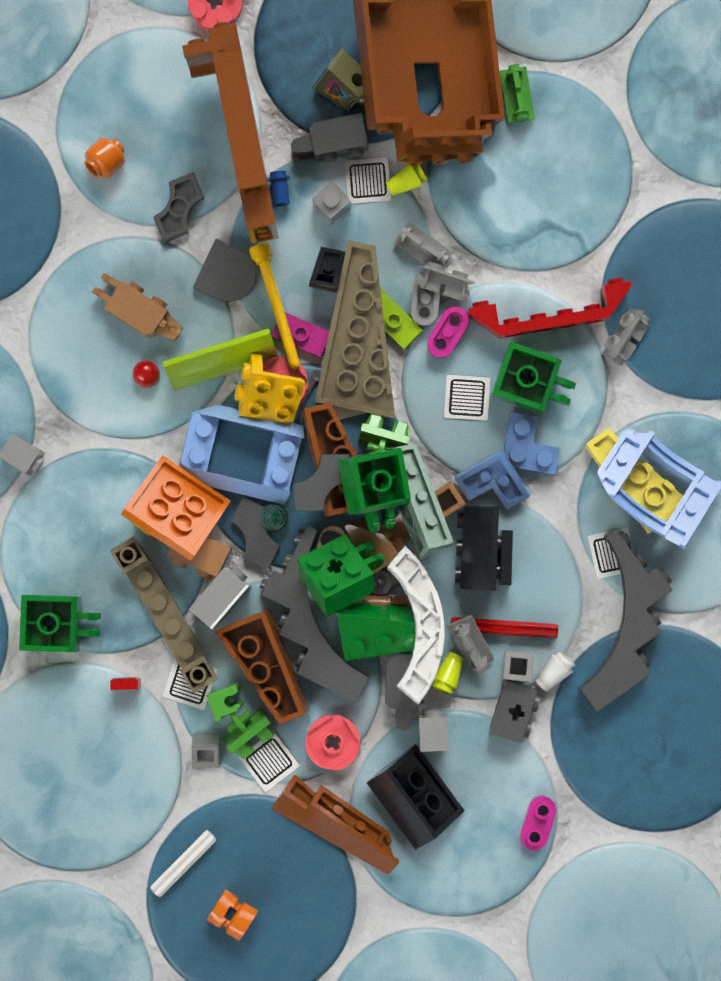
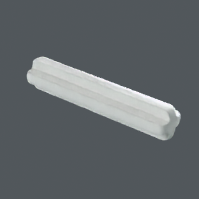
M206 830L152 884L151 890L158 897H162L216 842L215 836Z

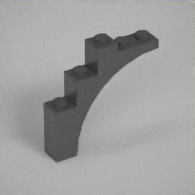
M307 525L305 530L299 529L293 542L297 544L293 555L287 554L281 568L285 569L284 574L275 570L272 571L271 575L266 573L259 588L264 589L261 594L262 596L291 609L289 614L283 613L277 627L281 628L279 635L308 648L307 653L301 652L295 664L299 668L297 674L357 703L369 676L348 664L334 651L326 640L313 615L308 589L299 577L297 558L310 552L318 531Z
M616 529L610 530L603 536L614 553L621 574L624 595L622 620L617 638L607 658L595 674L578 688L596 712L603 709L651 674L648 670L651 664L642 652L637 654L636 650L662 631L658 627L661 621L652 610L648 612L646 609L673 590L669 585L672 583V580L665 570L661 569L659 571L657 567H653L646 572L644 568L647 567L644 559L639 553L633 554L628 547L631 544L629 538L622 530L618 532Z

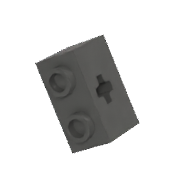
M504 679L488 732L522 743L523 738L528 739L532 728V723L528 721L531 712L537 711L540 702V696L537 695L538 690ZM516 704H518L522 715H517L515 719H512L509 709L515 708Z

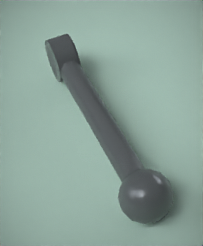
M318 370L313 371L311 375L312 380L309 383V389L306 397L298 406L294 421L299 419V412L316 382L320 379L321 372Z

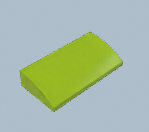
M268 328L163 361V365L176 391L242 370L243 364L249 362L251 353L261 354L262 362L270 357L278 356Z

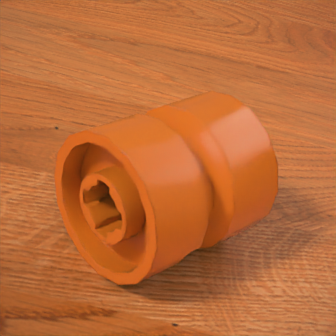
M225 889L206 920L217 928L225 927L226 934L239 941L255 918L258 910L246 902L240 904L239 897ZM231 907L236 912L229 921L224 915Z

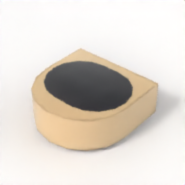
M337 526L326 527L319 536L316 549L344 535L345 532Z

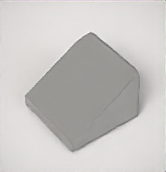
M193 734L191 745L192 768H220V734Z

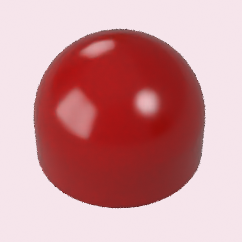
M143 360L134 366L132 376L140 387L151 388L158 383L160 370L152 361Z

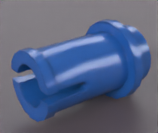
M286 171L270 172L268 182H271L273 206L290 204L287 180L290 177L286 175Z

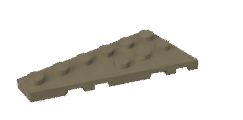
M348 240L315 402L331 403L332 406L395 419L376 247Z

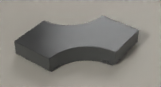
M194 172L169 182V201L166 207L153 217L164 244L189 234L188 216L192 208L204 199Z
M349 454L320 455L319 465L315 473L309 479L293 484L294 511H323L324 501L328 493L335 486L342 484L338 459L349 457Z
M242 497L231 522L241 529L245 537L246 551L243 558L268 570L280 545L269 536L263 524L262 514L266 508Z

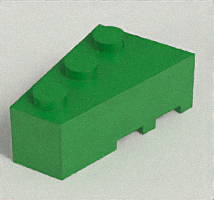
M361 601V603L355 602L336 612L345 661L414 650L415 620L412 607L387 604L386 607L371 605L368 601Z

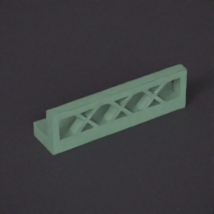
M413 443L395 447L402 448L411 495L410 503L399 505L398 507L418 560L422 561L426 560L433 551L451 547L454 541L417 444Z

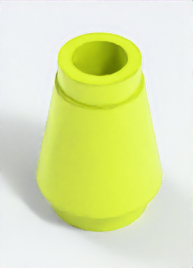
M406 165L385 183L391 194L395 196L422 187V183L426 182L427 178L420 165Z
M449 652L437 670L431 687L442 693L452 695L453 691L457 690L464 658Z

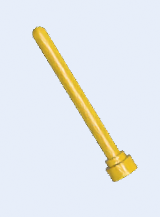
M269 243L257 244L249 249L251 259L255 261L256 265L260 266L291 369L296 370L300 367V361L271 269L270 262L273 255Z

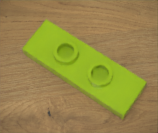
M380 288L385 332L404 350L423 330Z

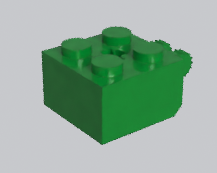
M510 341L490 397L543 414L548 400L563 405L570 404L571 400L567 396L551 392L554 384L566 389H575L576 383L557 376L562 362L561 359ZM530 373L529 378L533 380V383L523 384L519 374Z
M402 448L384 449L338 459L348 514L365 513L369 531L374 533L380 530L377 510H381L386 529L395 528L393 507L408 504L411 499Z
M346 534L297 558L299 577L326 617L370 595L375 589L372 571L383 565L385 558L379 553L365 559L376 550L373 542L368 541L365 544L354 547Z
M21 595L19 651L79 652L80 636L100 637V630H81V619L97 621L101 619V613L81 612L82 596ZM49 616H52L53 620L56 621V627H53V631H50V626L45 625V621L50 620Z

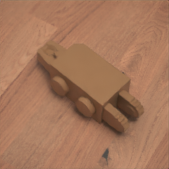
M103 273L101 279L106 284L115 287V292L110 297L100 288L94 287L92 293L107 302L104 309L108 313L147 338L156 337L159 334L174 342L178 339L184 328L170 316L169 311L165 309L167 304L156 296H153L152 299L142 294L144 289L132 281L129 284L123 281L118 282L111 276Z

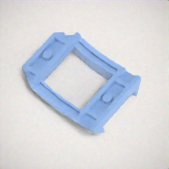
M221 405L191 412L179 466L210 487L285 505L291 493L289 489L301 440L304 439V426L296 423L284 424L239 416V409ZM219 419L274 432L261 484L207 472Z
M624 430L596 475L608 495L628 514L653 532L685 548L719 494L721 481L716 482L705 476L703 471L677 456L654 436V432L635 433L636 430ZM642 455L669 477L688 488L667 522L645 509L621 489Z

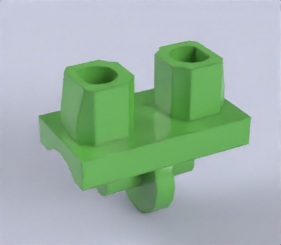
M370 414L366 424H362L358 441L367 443V450L375 452L408 445L409 443L408 424L395 422L392 431L381 429L384 418L375 414Z
M260 708L253 715L248 710L240 716L236 712L230 713L233 722L226 727L229 734L223 738V741L231 754L235 752L245 759L254 751V747L249 742L252 737L257 735L264 743L275 734L270 726L271 722L267 714Z

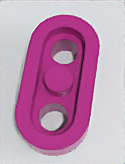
M450 307L443 313L427 341V348L432 356L445 358L452 353L469 323L468 314L464 309ZM452 317H457L460 324L452 326L449 320ZM438 340H443L446 347L440 350L436 347L435 343Z
M544 795L536 796L528 805L520 831V840L529 850H540L548 841L556 816V805L549 797ZM542 805L548 808L545 815L538 814V808ZM532 832L539 833V839L535 842L529 839Z

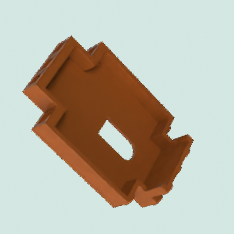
M353 0L367 130H377L378 134H387L394 131L397 162H406L407 165H419L423 161H432V164H445L449 160H458V163L473 162L475 157L483 153V141L491 136L492 129H495L496 125L505 119L492 1ZM414 64L438 65L442 108L438 115H426L419 108Z
M229 22L217 23L213 26L214 28L208 29L210 40L205 41L202 38L193 39L188 42V45L182 46L184 58H186L191 78L216 74L238 189L252 244L278 239L274 210L236 24L230 25Z

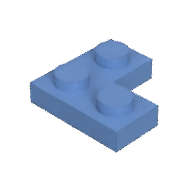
M510 412L503 452L515 469L556 475L560 448L533 443L538 416Z
M502 449L455 475V481L469 501L493 488L506 510L530 497L529 490Z

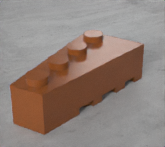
M331 403L304 408L301 411L314 472L318 468L320 455L349 454V457L357 455ZM343 484L335 486L326 496L323 505L325 518L348 513Z
M270 609L214 631L228 649L227 651L233 660L235 659L241 667L248 681L258 691L259 696L279 724L303 716L310 711Z

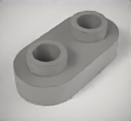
M414 280L411 318L418 326L427 327L432 325L437 319L440 290L439 293L425 291L419 288V285L415 284ZM421 309L429 311L427 318H422L419 315Z

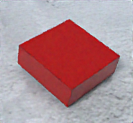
M122 677L110 680V690H136L141 688V678Z

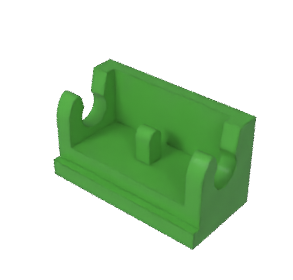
M239 682L212 691L206 695L216 722L222 720L225 715L237 711L242 706L243 701L232 704L235 699L233 697L228 698V696H233L242 689Z

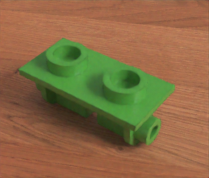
M512 64L508 66L509 69L500 70L508 124L535 120L526 66L519 67V64Z

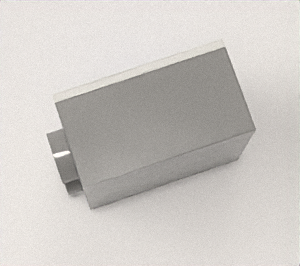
M233 566L232 569L224 567L188 610L209 628H217L251 588L245 581L248 576L236 566Z

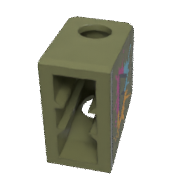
M341 48L312 88L345 111H349L355 103L365 109L360 65Z

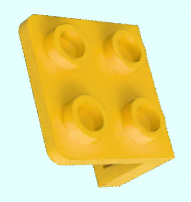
M251 353L249 362L244 363L242 367V384H237L234 399L238 401L239 416L284 424L293 423L305 388V381L302 378L263 372L262 355Z

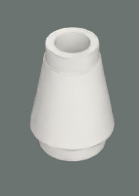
M558 651L555 655L552 654L536 683L548 692L573 673L574 662L561 651Z

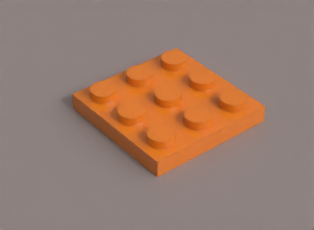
M162 455L126 505L121 515L191 561L231 500Z

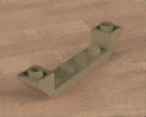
M133 536L111 549L110 551L123 574H127L180 665V672L193 694L218 680L202 646L151 559L137 539Z

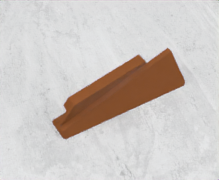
M293 775L272 806V810L386 874H390L399 864V859L393 856L390 848L392 839L389 831L322 785L314 792L300 778Z

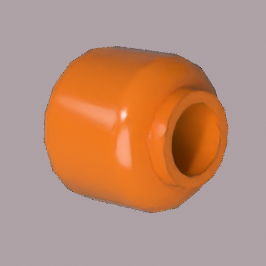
M100 138L85 152L84 165L94 177L110 178L124 165L125 158L123 153L125 150L115 139L111 141L108 138Z

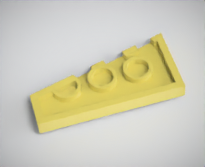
M607 428L584 446L598 466L601 467L619 437ZM641 458L621 488L633 500L664 521L669 520L683 497L675 489L674 485L668 480L663 479L654 471L650 464L644 462ZM639 522L646 534L652 532V530Z

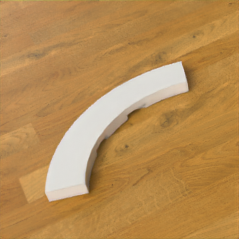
M404 546L386 567L406 592L415 620V644L412 658L406 672L396 687L416 704H419L435 679L443 654L445 638L444 617L438 592L435 590L428 572L418 558Z

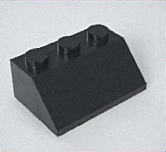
M464 506L463 512L457 513V528L462 529V538L456 540V556H461L460 567H455V583H460L459 589L496 591L499 507Z
M416 744L366 782L415 850L436 839L465 811Z

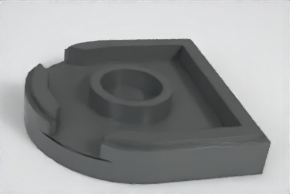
M215 239L193 285V289L222 302L238 301L248 296L255 286V265L244 251Z

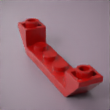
M623 278L607 280V285H603L600 289L603 308H600V304H591L584 306V311L573 312V308L556 311L557 315L546 317V313L530 315V320L519 321V317L505 319L503 324L499 325L496 303L489 304L488 300L472 303L473 307L468 308L467 314L471 320L498 339L607 321L632 285L631 281L623 282Z

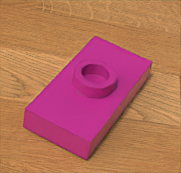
M285 312L295 347L321 358L327 345L329 331ZM276 323L271 336L282 341Z

